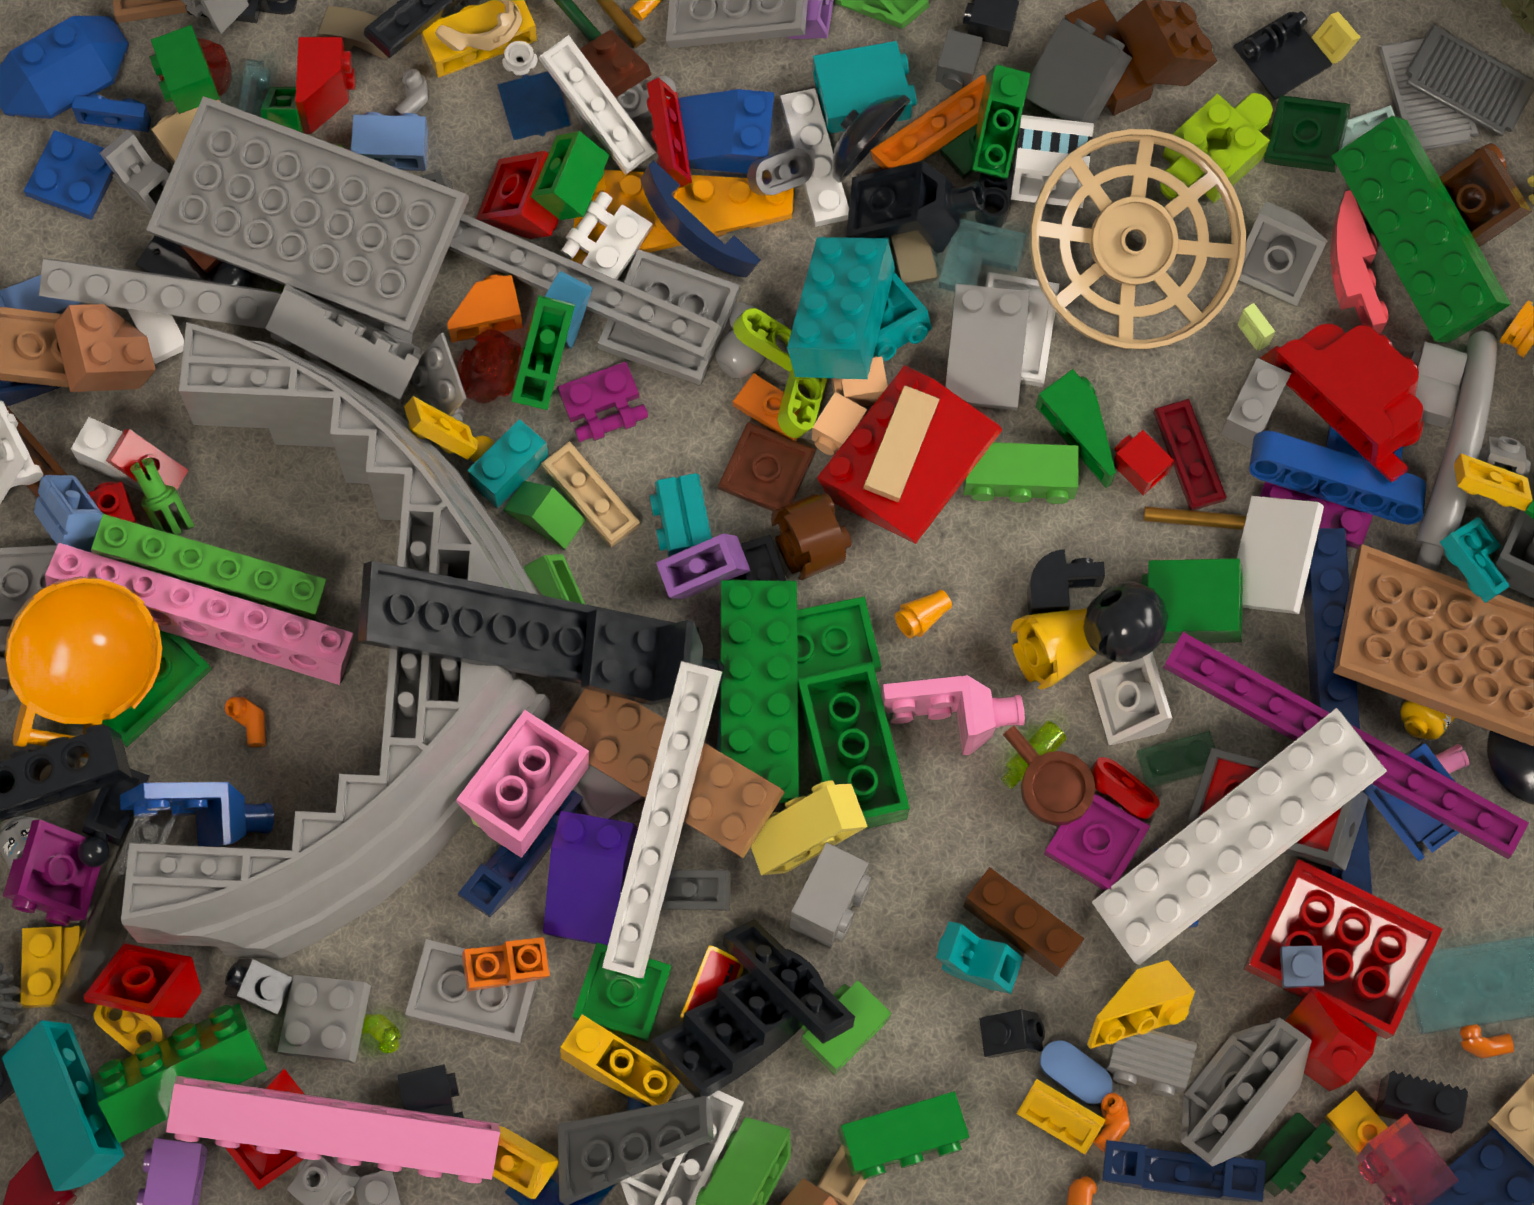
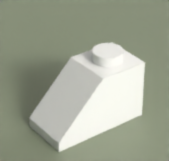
M88 417L71 447L78 463L142 491L139 483L106 462L122 431Z

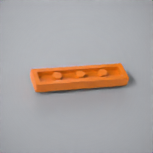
M983 74L871 149L872 160L883 170L919 162L978 123L979 107L986 76Z

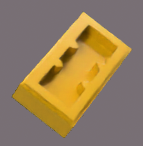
M1038 1079L1035 1080L1016 1113L1086 1155L1106 1119Z
M1356 1090L1325 1116L1326 1120L1377 1179L1409 1153Z

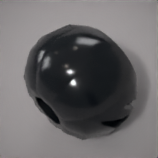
M1125 581L1107 588L1091 601L1087 607L1083 629L1086 640L1094 652L1115 662H1132L1148 655L1161 643L1168 622V614L1162 598L1153 588L1138 582Z

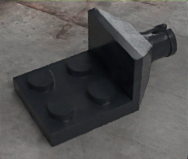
M924 161L852 177L846 238H884L918 230L936 253L944 252L959 228L960 215L966 212L980 211L985 208L983 188L978 181L963 186H953L946 176Z
M599 610L588 612L580 688L653 705L671 701L681 661L718 671H724V666L720 660L702 657L703 645L693 621L685 620L658 627ZM721 675L719 685L722 682L723 675Z

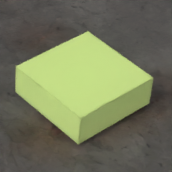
M1254 303L1243 309L1238 326L1254 348L1260 351L1270 345L1275 330Z

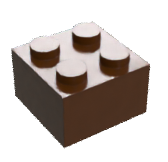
M1142 0L1115 23L1145 83L1187 86L1217 62L1212 52L1210 40L1202 33L1196 21V13L1187 3L1166 0Z
M1484 147L1440 176L1443 185L1479 247L1532 212L1497 154Z

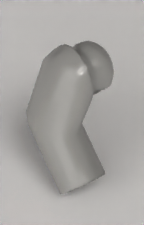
M409 69L402 76V82L405 84L406 99L393 110L396 116L403 113L416 114L428 101V87L425 77L417 69Z

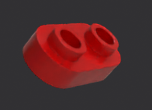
M1099 757L1091 767L1090 771L1094 776L1095 789L1111 796L1121 804L1125 812L1135 818L1148 819L1159 807L1160 801L1157 795L1114 760Z

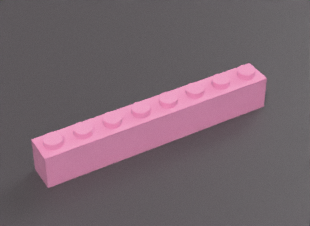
M177 1076L174 1083L166 1129L168 1133H175V1139L186 1142H198L199 1137L216 1139V1145L227 1148H238L240 1143L256 1145L257 1151L268 1154H279L281 1149L297 1151L298 1157L309 1160H319L321 1155L338 1157L337 1162L350 1166H360L362 1161L378 1163L377 1167L379 1169L399 1172L402 1170V1167L418 1169V1174L426 1177L439 1178L442 1177V1173L456 1174L460 1181L467 1183H481L482 1178L492 1180L500 1136L499 1123Z

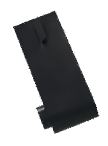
M158 236L153 237L136 262V267L148 273L250 287L253 282L249 271L223 261L208 274L181 245Z

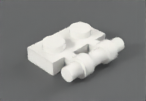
M601 191L594 202L590 201L587 212L576 229L571 228L567 234L566 239L568 241L561 252L568 258L573 259L578 250L581 249L588 253L582 265L618 280L653 228V224L623 204L614 216L608 213L606 209L613 198ZM597 222H599L606 228L595 243L588 238V235Z

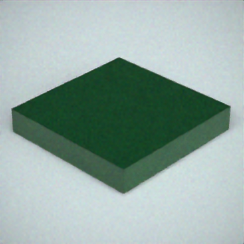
M1279 95L1268 138L1270 142L1264 154V162L1273 165L1336 173L1337 165L1332 155L1342 149L1351 112L1350 104Z

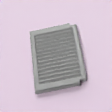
M1425 38L1379 45L1378 49L1399 118L1408 121L1424 151L1471 143L1470 136L1476 137L1479 135L1476 122L1406 84L1410 77L1405 72Z

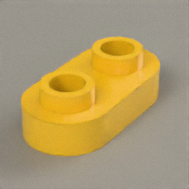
M97 1004L94 1006L93 1016L97 1025L132 1055L141 1046L138 1043V1038L142 1033H151V1041H157V1043L165 1039L162 1027L149 1015L122 1010L121 1018L112 1021L109 1019V1013L114 1008Z

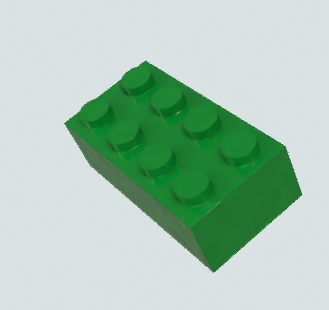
M873 663L798 679V699L819 783L833 780L835 785L852 784L867 824L865 829L907 820L910 807Z
M239 1003L233 1006L223 1005L209 1014V1018L195 1025L194 1023L184 1024L172 1032V1036L158 1043L157 1041L147 1042L137 1048L135 1054L121 1061L120 1059L110 1060L103 1064L97 1073L93 1074L98 1105L118 1143L168 1119L174 1083L177 1076L238 1085L268 1070L257 1037Z

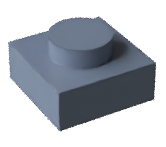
M1286 946L1280 948L1282 988L1324 986L1322 946Z

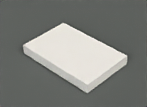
M988 272L985 287L1029 291L1027 327L1020 383L1043 387L1055 310L1041 291L1037 280ZM1049 282L1052 290L1057 295L1059 283Z
M1251 496L1237 558H1240L1243 569V608L1299 614L1324 506L1313 501Z

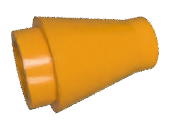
M939 589L933 594L900 605V610L895 613L896 624L906 637H922L945 612L952 608V602L946 592Z

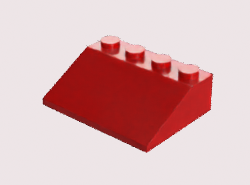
M904 365L821 471L817 479L825 493L831 497L836 505L916 544L1002 432V428L933 378ZM905 385L939 398V402L900 500L896 502L863 488Z
M1298 859L1257 938L1243 970L1282 988L1280 948L1286 946H1322L1324 986L1313 988L1375 1031L1378 1036L1388 1039L1395 1035L1443 929ZM1312 987L1282 989L1304 998Z

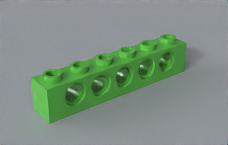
M106 514L102 515L91 548L92 553L313 621L316 619L326 583L325 578Z

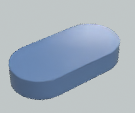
M1057 1040L1049 1043L1043 1049L1039 1059L1043 1074L1079 1102L1089 1106L1101 1104V1100L1106 1094L1111 1093L1112 1079L1107 1070L1071 1043Z

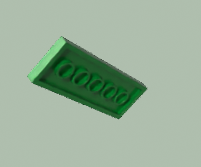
M721 580V662L724 666V671H721V675H723L721 682V753L781 788L785 793L778 803H787L799 797L797 581Z

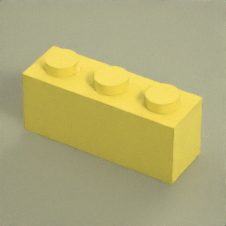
M833 780L819 783L812 787L813 793L811 795L792 799L785 803V810L772 813L751 845L760 874L771 875L789 872L821 854L826 842L835 846L865 829L867 824L852 784L835 785Z

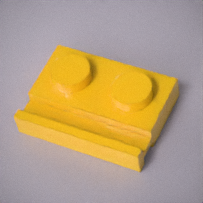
M62 926L22 928L20 1003H22L23 1008L80 1006L82 928L80 926L67 928Z

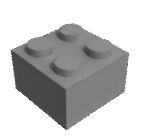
M826 842L791 911L789 928L829 948H832L836 939L843 942L853 922L854 912L851 911L853 905L860 908L870 888L871 877L867 876L869 863Z

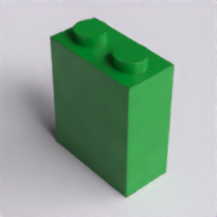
M1240 558L1149 560L1148 573H1142L1141 584L1153 588L1165 604L1168 622L1161 643H1177L1183 632L1203 643L1242 642L1243 569Z

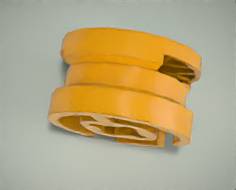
M1530 300L1525 303L1499 341L1502 345L1505 343L1510 344L1516 349V354L1522 358L1527 355L1529 349L1534 345V306H1532L1533 302Z

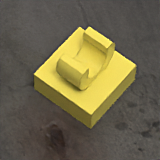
M1339 12L1329 15L1311 38L1330 62L1335 64L1347 55L1361 36L1357 34Z

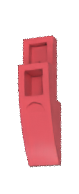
M1349 190L1345 191L1339 204L1331 235L1330 260L1334 289L1341 310L1355 307L1361 325L1369 326L1378 334H1381L1388 321V310L1385 303L1378 299L1375 291V275L1370 269L1372 261L1378 252L1377 241L1373 233H1368L1365 225L1366 217L1353 193Z

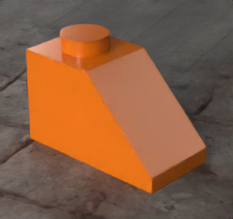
M490 275L484 278L483 281L476 282L447 322L451 343L523 328L512 275Z

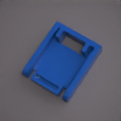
M1424 741L1405 754L1455 782ZM1373 784L1365 788V794L1369 796L1372 803L1418 861L1425 858L1421 848L1416 845L1419 841L1422 840L1431 853H1433L1460 833Z

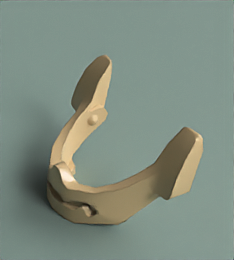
M497 0L505 4V13L498 14V24L491 31L481 34H466L440 25L435 34L438 39L453 51H462L466 46L491 51L513 38L522 23V17L518 6L513 1Z

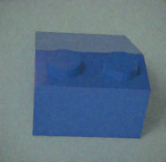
M735 89L678 98L690 169L748 174L749 167L754 161L769 156L774 92Z

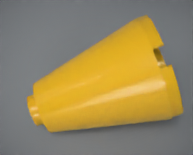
M1087 608L1024 615L1014 620L1011 626V634L1017 632L1018 640L1017 643L1012 644L1014 656L1025 678L1030 683L1034 681L1040 683L1037 687L1038 689L1042 690L1052 687L1097 655L1088 644L1083 629Z

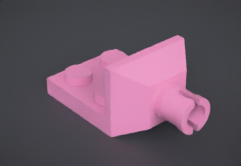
M968 675L883 684L881 697L886 717L893 724L908 723L913 720V716L928 715V718L931 720H940L950 717L951 712H957L962 755L972 754L991 739L995 728L1009 725L1020 726L1024 725L1025 722L1021 695L992 698L991 689Z

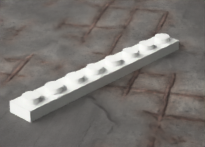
M681 661L602 968L637 978H644L717 694L721 671Z

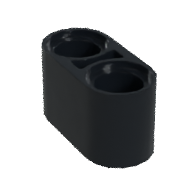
M1012 162L1007 179L994 180L988 174L980 173L979 183L985 194V202H983L985 207L994 206L1000 210L997 213H991L985 209L975 211L977 224L985 230L994 231L1000 229L1006 222L1014 175Z

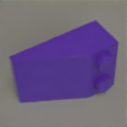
M565 811L560 812L551 846L543 926L544 934L592 944L601 943L608 946L638 827L634 823Z

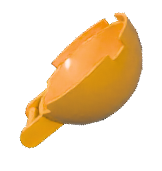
M79 576L52 583L40 589L24 603L15 615L7 633L4 654L9 683L21 701L13 733L14 746L25 747L28 743L46 747V743L52 739L76 737L32 729L35 713L63 724H85L84 731L88 727L101 725L103 720L115 718L131 706L133 709L138 706L153 687L160 669L162 643L158 624L153 620L149 610L144 605V601L119 584L101 578ZM84 753L80 757L88 758L89 755L88 753Z

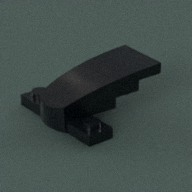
M755 919L724 934L722 944L750 973L719 986L715 999L685 1012L683 1024L651 1040L650 1052L695 1098L708 1097L738 1079L780 1048L803 1025L822 1044L854 1026L855 1016L824 987L820 974L814 966L801 955L785 949Z

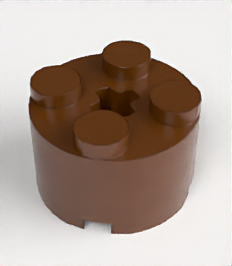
M827 493L822 495L813 494L776 509L771 514L772 526L778 524L781 535L774 537L777 547L791 573L800 572L799 580L807 579L843 564L846 559V548L852 545L847 529L844 526L839 527L834 515V503Z

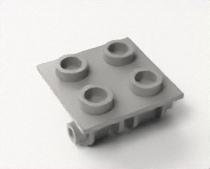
M440 333L420 357L411 377L412 383L417 388L421 401L463 422L462 417L465 414L461 404L467 398L445 335Z

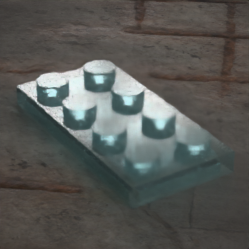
M1534 936L1433 951L1412 995L1420 1035L1461 1029V1027L1475 1024L1480 1026L1533 1018Z

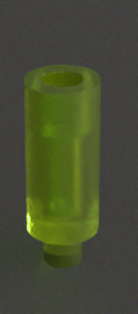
M1047 720L1028 742L1041 756L1047 752H1056L1067 740V736L1056 724ZM1018 753L1008 761L1006 767L1009 771L1001 778L1002 782L1010 789H1013L1019 781L1022 782L1024 773L1029 767Z

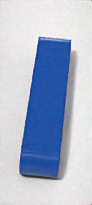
M1262 431L1253 438L1249 471L1253 477L1400 524H1415L1421 521L1424 516L1426 483L1418 476L1405 473L1394 482H1390L1369 461L1274 431Z

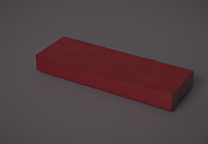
M1186 399L1155 408L1153 414L1168 454L1174 460L1173 467L1189 509L1194 511L1225 502L1226 494L1190 400Z

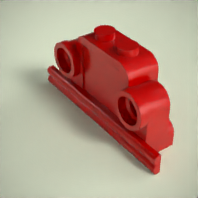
M1321 324L1300 339L1291 340L1280 348L1275 346L1260 357L1261 360L1291 373L1286 385L1390 482H1394L1399 476L1407 472L1408 466L1393 452L1400 447L1414 444L1422 435L1423 405L1416 397L1419 369L1412 359L1402 356L1384 334H1378L1371 327L1364 325L1356 326L1345 333L1334 324Z

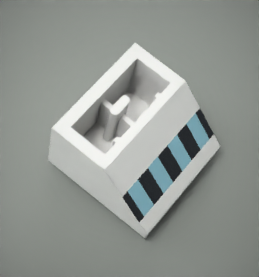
M1021 115L1014 161L1011 200L1036 202L1043 184L1054 168L1069 153L1092 140L1094 123ZM1091 153L1082 158L1088 168ZM1071 168L1061 176L1051 191L1046 204L1067 206L1076 191L1082 186ZM1084 200L1079 206V208H1083Z

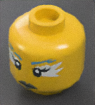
M1406 700L1400 709L1401 720L1406 731L1413 737L1425 740H1435L1441 737L1456 719L1409 700Z

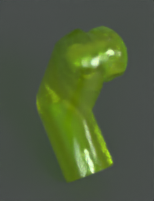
M365 1014L361 1034H371L379 1041L378 1048L381 1052H396L400 1047V1030L385 1015Z

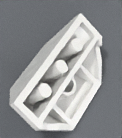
M719 1090L708 1096L712 1100L714 1140L620 1181L628 1205H696L697 1195L701 1187H707L711 1180L714 1164L718 1158L722 1159L725 1154L729 1137L735 1129L744 1102ZM689 1093L687 1095L669 1101L668 1103L692 1099L695 1097L691 1093Z

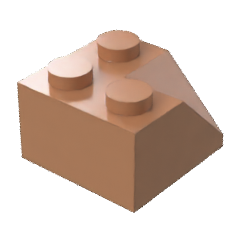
M105 304L69 305L54 324L70 392L138 389L143 386L156 370L147 336Z

